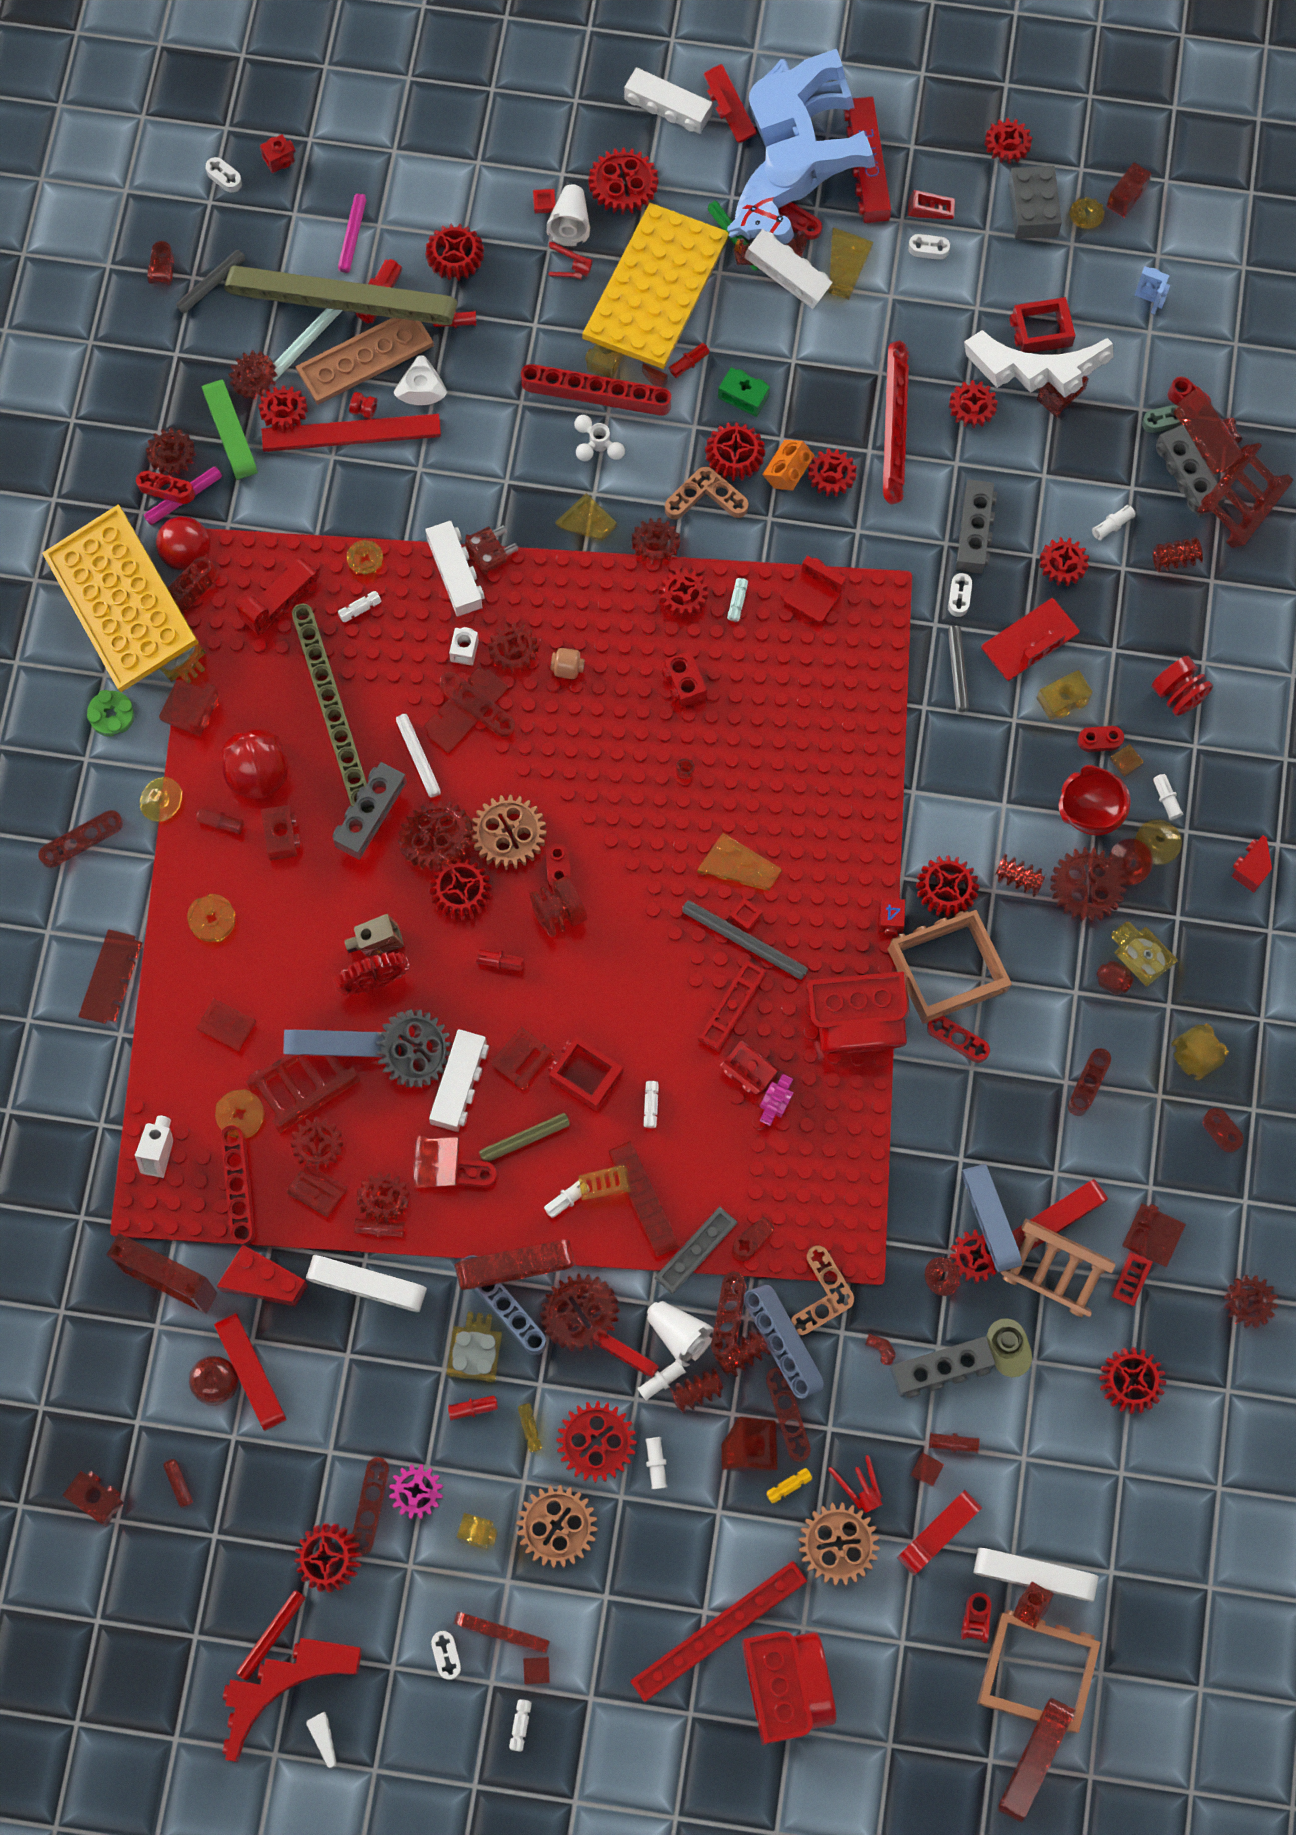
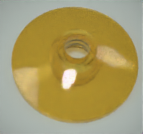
M160 777L151 781L144 788L140 797V809L143 815L155 822L164 821L172 817L179 809L182 801V791L179 784L168 777Z
M1152 820L1139 828L1135 837V846L1140 856L1146 861L1153 864H1166L1178 856L1182 847V839L1179 831L1171 823L1163 820ZM1161 836L1164 842H1158L1156 837Z

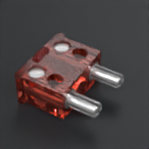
M488 526L472 535H466L465 547L484 575H487L488 571L506 563L507 555L518 550V546L515 543L503 549L496 538L507 532L505 526H501L493 531Z

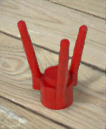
M551 241L549 242V248L574 259L572 269L575 270V273L549 272V276L573 277L580 280L583 275L588 277L593 263L592 259L580 256Z
M869 1455L865 1456L872 1484L871 1488L868 1487L860 1468H855L864 1489L863 1492L859 1493L860 1499L832 1467H829L828 1471L855 1502L858 1509L863 1508L864 1512L867 1513L883 1505L880 1499L882 1495L877 1485Z

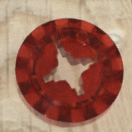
M941 1256L932 1259L925 1269V1280L928 1287L934 1293L941 1296H947L956 1292V1289L961 1285L959 1281L962 1275L958 1272V1265L951 1262V1258H943ZM948 1271L946 1279L938 1281L942 1272Z

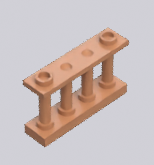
M1025 1218L1021 1227L1025 1231L1024 1235L1026 1238L1019 1250L1022 1266L1034 1242H1037L1038 1239L1048 1242L1046 1245L1048 1249L1032 1280L1019 1274L1022 1266L1002 1271L1003 1279L1013 1285H1016L1018 1282L1070 1307L1069 1311L1079 1317H1083V1315L1090 1317L1092 1314L1091 1309L1085 1305L1101 1273L1104 1274L1107 1271L1112 1274L1116 1266L1115 1262ZM1062 1249L1070 1253L1068 1256L1070 1260L1053 1291L1041 1285L1056 1253ZM1085 1260L1092 1264V1271L1077 1301L1063 1296L1078 1264Z

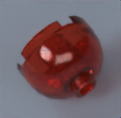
M221 1356L202 1358L194 1364L190 1371L189 1387L191 1393L199 1402L205 1405H221L230 1400L238 1389L239 1377L229 1360Z

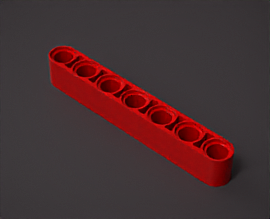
M535 364L525 365L521 370L522 387L525 391L659 416H664L671 410V393L663 387ZM530 376L535 377V379L529 380L527 378ZM551 380L557 381V383L554 384L548 382ZM573 384L579 385L576 388L570 387ZM598 388L600 391L594 392L592 389ZM620 392L622 395L616 396L614 393ZM637 396H642V397H644V398H643V399H636L635 397H637ZM658 400H664V401H666V402H665V403H658L657 401H658Z

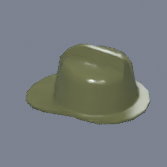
M1009 1318L999 1319L994 1322L988 1329L987 1341L997 1370L1008 1377H1019L1025 1374L1031 1367L1032 1351L1023 1327L1017 1321Z

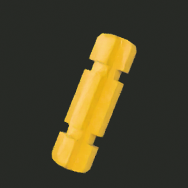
M804 1468L797 1473L798 1475L795 1476L794 1474L778 1484L777 1488L773 1487L768 1490L766 1494L770 1502L775 1503L781 1499V1496L785 1497L800 1488L801 1484L805 1485L810 1482L812 1475L809 1470Z

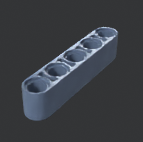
M284 1030L283 1054L382 1057V1055H377L375 1052L381 1050V1046L376 1045V1042L382 1041L383 1038L378 1035V1032ZM399 1045L395 1046L397 1056H399Z
M982 1164L962 1170L967 1193L997 1272L1022 1266L1020 1252L987 1165Z
M471 1255L466 1257L462 1261L461 1268L467 1281L529 1354L540 1355L546 1348V1338L542 1331L478 1256ZM471 1263H476L480 1267L474 1274L466 1271L467 1266ZM490 1281L495 1284V1288L491 1292H484L481 1289L485 1282ZM501 1300H507L511 1305L508 1310L501 1311L497 1308V1304ZM521 1318L526 1321V1326L518 1330L513 1327V1322ZM533 1337H538L542 1340V1344L538 1348H531L528 1345L529 1340Z
M763 1285L747 1291L744 1295L745 1306L794 1395L803 1399L820 1392L824 1386L822 1376L774 1289L769 1285Z

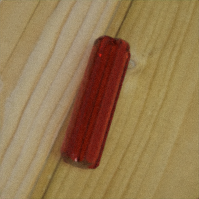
M175 1459L166 1461L163 1466L181 1508L192 1504V1498Z

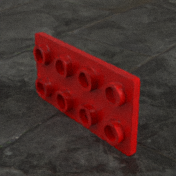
M1051 598L982 644L981 649L1004 678L1010 681L1079 634L1080 630L1055 599Z

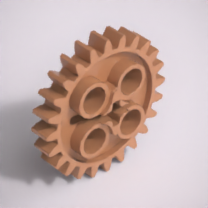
M500 795V802H496L491 798V806L484 803V812L476 811L479 818L472 819L475 826L471 827V833L475 834L471 836V840L476 843L474 845L475 851L481 850L479 853L480 858L487 856V864L494 860L496 868L501 863H504L505 870L508 869L509 864H513L514 868L517 869V862H521L526 866V858L534 861L533 852L541 853L538 846L545 845V840L542 838L546 837V831L542 830L546 828V823L540 822L543 819V814H536L538 811L537 806L530 808V800L523 804L521 796L516 801H513L512 795H509L508 801H505L502 795ZM511 814H517L520 816L519 819L515 821H511L508 819V817ZM499 815L503 816L507 828L512 832L513 839L519 849L514 848L509 834L505 832L504 825L498 817ZM490 824H497L499 826L494 831L487 829ZM523 833L530 835V838L525 841L520 840L518 837ZM502 843L509 845V848L504 851L499 850L497 847Z
M550 1485L546 1494L542 1489H539L540 1497L537 1498L531 1494L532 1504L524 1502L523 1504L527 1511H519V1515L524 1520L517 1521L516 1523L518 1526L523 1527V1530L517 1532V1536H525L520 1545L528 1544L529 1547L525 1553L530 1554L534 1552V1562L541 1557L542 1566H545L549 1560L551 1561L552 1568H555L557 1561H560L562 1567L565 1568L566 1560L568 1559L574 1565V1556L577 1555L583 1559L582 1550H591L587 1542H595V1538L590 1533L597 1532L598 1530L596 1527L591 1526L592 1523L597 1521V1517H589L594 1508L586 1509L585 1506L589 1500L580 1501L581 1492L573 1496L571 1487H569L566 1493L563 1492L562 1485H559L557 1492H554ZM558 1503L561 1506L560 1513L550 1515L547 1512L548 1505ZM570 1508V1513L561 1523L563 1530H557L548 1545H543V1542L553 1530L551 1523H558L565 1510ZM572 1517H578L582 1522L581 1527L576 1530L570 1529L567 1525L568 1520ZM538 1523H542L547 1527V1531L543 1536L533 1534V1527ZM557 1538H564L567 1541V1547L562 1551L555 1550L553 1547V1542Z
M831 1503L830 1511L821 1506V1515L813 1511L814 1521L806 1519L805 1523L809 1528H801L800 1530L806 1535V1537L798 1539V1542L805 1544V1547L798 1550L800 1553H806V1556L801 1561H809L810 1565L807 1571L815 1569V1579L822 1574L824 1576V1584L827 1583L829 1578L833 1579L834 1586L837 1585L839 1579L842 1580L844 1586L847 1585L848 1578H851L856 1583V1574L864 1578L866 1574L863 1569L872 1570L873 1568L869 1560H877L872 1551L880 1549V1547L873 1545V1542L879 1540V1536H872L871 1534L876 1529V1526L868 1527L867 1524L871 1518L863 1520L861 1518L862 1510L857 1514L853 1513V1505L848 1511L845 1510L844 1503H841L837 1510L834 1503ZM847 1523L852 1524L856 1529L855 1535L846 1536L842 1531L843 1525ZM822 1527L828 1528L831 1532V1538L828 1540L820 1539L818 1529ZM836 1538H839L840 1542L855 1539L861 1540L859 1544L844 1545L841 1551H838L837 1547L817 1549L818 1545L835 1543ZM848 1549H856L860 1554V1559L856 1562L850 1561L847 1558ZM826 1552H830L835 1556V1563L831 1566L824 1564L822 1561V1555Z

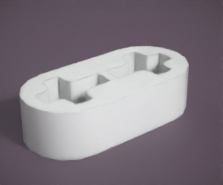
M216 157L206 162L205 167L210 179L228 192L233 193L240 190L242 181L240 174L222 159ZM213 167H215V168H218V167H219V168H220V172H219L218 170H216V169L212 171V168H213ZM227 178H229L231 181H233V180L235 179L236 182H235V183H233V182H229V183H228Z
M916 234L910 238L908 250L915 257L940 260L948 256L950 242L944 237ZM916 243H921V247L916 248ZM938 245L942 246V251H938Z
M965 573L956 574L952 579L948 610L956 617L965 615L970 604L972 579ZM959 581H964L963 592L959 591ZM958 598H961V609H957L956 606Z
M439 1631L433 1636L431 1641L439 1674L444 1679L453 1680L461 1672L456 1644L449 1632ZM440 1636L450 1639V1643L446 1646L448 1651L446 1654H443L440 1646H436V1643L440 1641ZM445 1657H449L451 1664L457 1665V1668L453 1669L452 1675L442 1670L446 1666Z

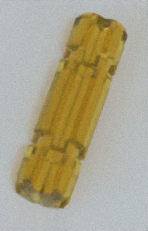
M530 1403L518 1406L520 1417H522L521 1422L525 1438L528 1440L529 1452L540 1451L542 1446L540 1439L537 1438L539 1435L534 1416L531 1415L533 1414Z

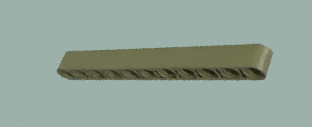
M241 266L230 267L224 289L228 293L237 296L440 325L452 324L458 304L456 299L447 295Z
M299 604L292 611L293 620L351 806H354L358 800L356 797L362 786L366 787L367 782L313 611L309 605ZM302 615L309 616L306 620H299V617ZM308 635L315 636L312 640H305ZM315 655L321 656L317 661L311 660ZM323 675L328 677L324 681L317 680L320 676ZM327 696L334 697L332 701H324V698ZM334 716L341 717V719L337 722L330 721V719ZM339 737L347 738L343 743L336 741ZM347 757H351L354 759L351 763L348 764L343 762V760ZM353 778L360 779V782L357 784L349 783ZM367 806L362 811L370 813L374 808Z

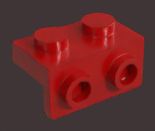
M740 1041L727 1060L723 1061L720 1065L725 1069L724 1073L734 1080L738 1079L743 1083L742 1087L747 1092L757 1095L764 1092L779 1072L778 1068L744 1041Z

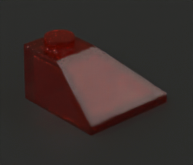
M738 1417L721 1444L722 1470L739 1472L778 1470L776 1420Z

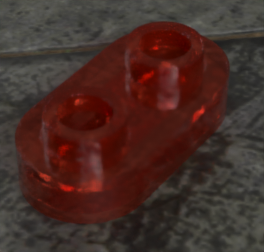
M1212 1108L1204 1115L1203 1125L1222 1150L1235 1152L1242 1146L1244 1141L1243 1134L1225 1111L1219 1108ZM1213 1116L1219 1117L1220 1123H1215ZM1228 1135H1233L1235 1142H1230Z

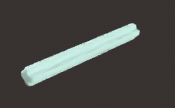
M326 308L266 371V376L270 380L276 381L342 310Z

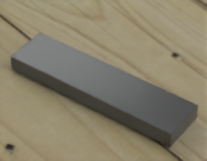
M719 1206L655 1276V1280L673 1295L732 1231L738 1222Z

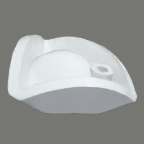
M418 356L397 385L394 394L398 399L409 404L429 405L444 398L447 390L425 356Z

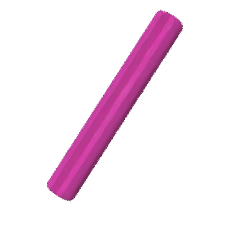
M363 194L354 195L338 264L340 272L349 273L366 204V196Z
M212 467L190 482L195 494L197 495L219 480L222 475L218 468ZM165 499L146 512L144 518L148 524L153 525L182 504Z

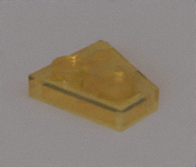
M587 493L555 522L559 528L599 541L606 538L618 526Z

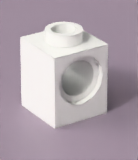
M467 627L455 628L449 652L451 662L473 666L479 642L478 632ZM462 642L470 643L465 648L459 646Z

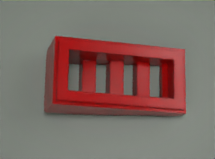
M914 190L909 197L908 216L950 220L954 218L955 199L918 190ZM943 205H946V211H943Z
M1129 1251L1111 1297L1135 1306L1153 1261ZM1132 1261L1144 1265L1143 1269L1132 1266ZM1128 1270L1140 1274L1139 1279L1128 1275ZM1124 1279L1136 1283V1287L1133 1288L1124 1284ZM1123 1288L1132 1292V1297L1120 1293V1289Z

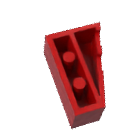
M245 1245L241 1246L217 1285L220 1292L254 1297L294 1307L308 1287L305 1280Z

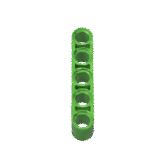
M223 379L201 386L236 480L257 474L258 471Z

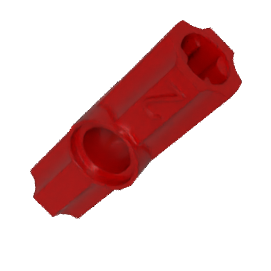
M385 259L376 277L371 278L368 284L393 288L403 270L402 266L395 260ZM356 313L358 318L368 324L373 323L377 315Z

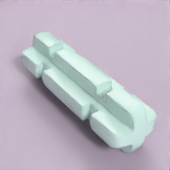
M736 579L727 617L730 621L738 622L740 619L748 586V580Z

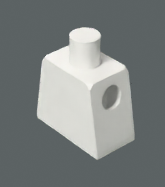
M157 1116L155 1124H146L135 1154L140 1173L164 1178L173 1145V1137L169 1128L170 1118Z

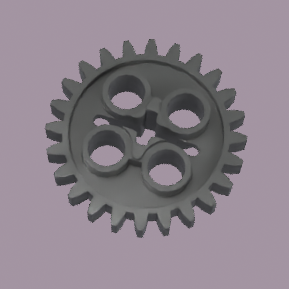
M412 1009L406 1010L405 1014L403 1012L397 1013V1018L395 1016L390 1017L389 1021L391 1024L385 1023L382 1025L386 1032H378V1035L383 1038L382 1041L376 1042V1045L381 1046V1050L375 1053L383 1057L378 1064L385 1063L386 1065L383 1073L391 1072L389 1079L393 1080L398 1077L397 1084L401 1085L405 1082L406 1087H412L413 1084L415 1087H422V1082L424 1085L431 1084L430 1079L433 1081L438 1080L437 1073H444L445 1070L442 1065H447L448 1062L445 1056H449L451 1053L446 1050V1047L452 1045V1043L445 1042V1038L449 1036V1033L442 1034L441 1032L445 1025L437 1026L438 1018L430 1020V1013L422 1015L421 1010H416L414 1013ZM410 1026L414 1028V1037L409 1035L408 1029ZM428 1041H430L433 1046L431 1052H429L426 1048V1044ZM396 1045H399L401 1048L400 1056H397L395 1053ZM414 1060H417L419 1063L418 1071H415L413 1068Z

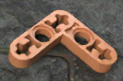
M709 467L698 469L665 502V514L671 519L681 518L705 494L733 517H743L748 511V500ZM709 476V481L705 479L699 487L698 484L701 482V477ZM690 488L694 489L697 494L689 498L684 495V491ZM718 488H725L728 494L724 497H719L715 491ZM734 503L736 505H739L741 503L742 509H734ZM679 504V511L676 509L671 511V505L675 507Z
M814 1246L809 1249L807 1261L827 1296L791 1318L793 1325H796V1318L806 1319L809 1317L806 1312L810 1310L812 1318L817 1322L814 1326L812 1321L806 1323L804 1331L800 1328L796 1329L799 1335L809 1333L846 1311L854 1303L852 1291L830 1254L822 1246ZM813 1251L823 1252L822 1261L824 1264H827L829 1261L831 1267L824 1268L818 1273L817 1268H820L821 1265L818 1261L813 1262L811 1260L814 1256ZM827 1271L836 1273L837 1281L835 1284L828 1285L824 1282L823 1276ZM842 1283L844 1288H840V1291L843 1295H849L847 1299L848 1304L846 1306L842 1303L838 1304L836 1302L839 1299L836 1291L831 1294L829 1289L836 1288ZM820 1304L826 1305L829 1309V1314L824 1319H820L815 1315V1309Z

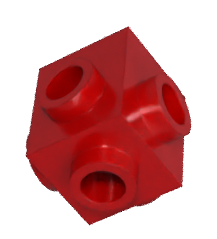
M283 134L272 137L260 145L262 158L272 173L288 168L295 162V147L291 140L287 141Z

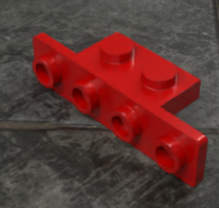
M720 64L706 71L704 77L710 87L707 92L712 102L717 101L719 106L715 108L720 118L726 119L737 143H741L756 135L757 132L724 66Z

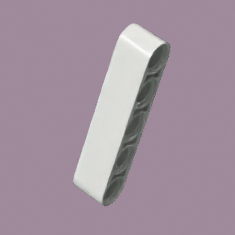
M313 1255L306 1276V1280L413 1312H420L427 1290L426 1287L318 1255Z
M978 1548L973 1572L979 1576L1089 1602H1094L1099 1576L986 1548Z

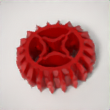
M451 223L449 228L446 229L442 225L441 232L435 230L434 236H429V243H426L425 256L428 266L432 267L434 274L439 273L441 279L446 275L449 281L452 277H456L459 281L460 276H464L467 279L469 277L468 273L475 275L476 268L480 269L481 261L484 260V246L482 239L477 237L476 231L470 232L469 226L462 229L460 223L457 227H454ZM443 247V255L439 257L438 251ZM470 247L472 252L470 256L467 258L465 253L467 252V249Z
M728 422L726 428L719 426L718 432L713 431L711 438L707 439V446L705 447L706 461L710 462L709 467L715 469L717 474L723 473L724 480L731 476L732 481H734L736 476H739L743 481L745 474L751 478L753 471L758 472L759 465H762L764 462V441H760L761 435L755 434L754 427L747 430L748 425L746 423L743 427H739V423L736 422L735 426L731 427ZM735 445H736V451H737V452H736V457H734V452H733Z
M947 855L945 861H943L939 856L936 859V863L930 860L928 862L929 867H922V873H919L917 876L919 880L916 883V888L919 889L917 897H924L921 900V904H929L928 912L936 909V916H939L942 911L945 912L944 915L948 918L950 912L955 916L959 913V910L964 913L967 912V906L972 907L974 905L973 900L978 897L975 891H978L980 886L976 884L978 876L972 875L974 869H966L967 861L959 864V857L951 861V857ZM945 871L953 872L955 875H948ZM934 875L938 886L935 888V891L931 892L929 880ZM964 881L966 894L961 898L957 887L960 885V882ZM944 884L946 886L952 885L951 889L949 887L943 888ZM940 898H947L951 902L942 901Z
M460 858L456 859L457 864H452V861L448 860V867L440 864L439 869L441 873L434 871L433 876L435 879H430L429 881L432 886L429 889V894L433 895L430 898L431 903H437L435 909L437 911L443 909L442 915L444 917L451 913L452 920H455L456 916L460 915V919L463 921L466 914L473 919V911L481 914L482 909L480 906L487 907L488 902L485 899H491L492 897L491 893L488 892L492 890V884L488 883L491 879L489 875H485L486 869L484 867L478 869L479 863L477 862L470 866V859L468 858L464 864L461 863ZM459 874H466L473 877L474 879H464ZM452 877V884L441 892L445 881ZM457 882L459 883V886H461V888L464 889V897L462 895V892H460L459 889H457ZM480 887L477 896L470 902L468 896L475 891V888ZM447 899H449L450 901L459 900L462 903V905L450 903L449 901H447Z
M1136 1347L1131 1348L1130 1355L1126 1348L1121 1349V1355L1115 1351L1112 1353L1113 1359L1108 1357L1105 1360L1108 1366H1102L1100 1369L1103 1373L1107 1374L1099 1376V1381L1106 1382V1384L1100 1386V1390H1108L1109 1393L1104 1396L1105 1400L1110 1397L1114 1399L1110 1404L1111 1407H1114L1117 1403L1121 1404L1119 1412H1123L1127 1406L1129 1414L1132 1415L1134 1413L1135 1407L1137 1412L1142 1414L1144 1406L1146 1409L1151 1410L1153 1408L1151 1402L1158 1404L1160 1399L1157 1395L1162 1396L1165 1393L1163 1389L1158 1387L1166 1385L1165 1380L1159 1379V1377L1165 1375V1371H1157L1161 1363L1156 1362L1153 1364L1151 1362L1155 1357L1153 1354L1145 1358L1146 1350L1144 1349L1140 1351L1139 1355H1137ZM1135 1362L1140 1364V1366L1136 1370H1130L1126 1367H1121L1119 1364ZM1146 1370L1151 1378L1150 1390L1143 1380V1374ZM1114 1371L1118 1373L1117 1376L1122 1382L1119 1392L1114 1384ZM1139 1372V1375L1136 1377L1135 1380L1136 1384H1133L1126 1389L1127 1385L1129 1384L1128 1382L1130 1381V1378L1132 1376H1135ZM1130 1391H1135L1139 1395L1142 1393L1145 1398L1131 1400L1126 1398L1125 1395Z
M323 1523L322 1528L316 1525L313 1527V1532H305L307 1539L299 1540L303 1548H296V1553L301 1555L300 1558H296L294 1561L295 1563H301V1567L296 1571L298 1573H305L301 1580L303 1582L309 1581L308 1587L315 1588L317 1586L318 1592H324L326 1589L330 1593L334 1592L335 1588L342 1590L343 1583L350 1585L351 1579L349 1576L356 1577L358 1575L354 1567H361V1563L356 1562V1557H361L362 1553L355 1552V1549L360 1544L359 1542L352 1543L355 1535H347L348 1529L346 1527L340 1529L339 1524L330 1526L329 1523ZM332 1538L336 1539L341 1544L344 1552H339L336 1549L335 1542H332ZM320 1540H322V1543H320L319 1551L316 1554L312 1555L315 1546ZM326 1555L337 1556V1558H331V1561L319 1559ZM344 1560L341 1571L335 1576L337 1565ZM313 1563H317L321 1567V1573H324V1577L317 1573Z

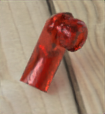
M868 1334L865 1345L878 1349L882 1355L881 1363L887 1366L891 1365L896 1358V1352L890 1341Z

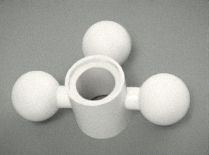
M580 415L575 419L574 425L576 430L581 433L588 432L590 434V442L588 444H580L576 449V456L579 460H590L593 457V449L595 451L607 449L609 457L613 460H619L624 456V446L619 442L612 443L610 441V431L605 424L597 423L592 426V421L587 415ZM598 435L604 436L603 439H596L595 437Z

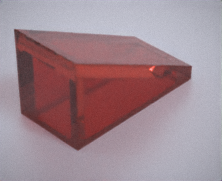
M643 363L642 373L653 386L664 388L668 382V375Z

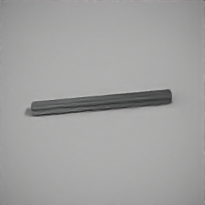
M690 900L683 906L682 911L688 916L798 979L805 977L808 968Z

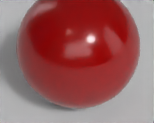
M180 516L168 520L161 526L156 536V549L159 557L167 566L176 570H189V568L198 565L197 562L205 554H208L210 539L207 530L199 521L190 517Z

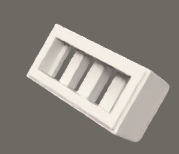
M322 1712L308 1720L306 1724L328 1768L333 1769L336 1767V1757L328 1716L326 1712Z

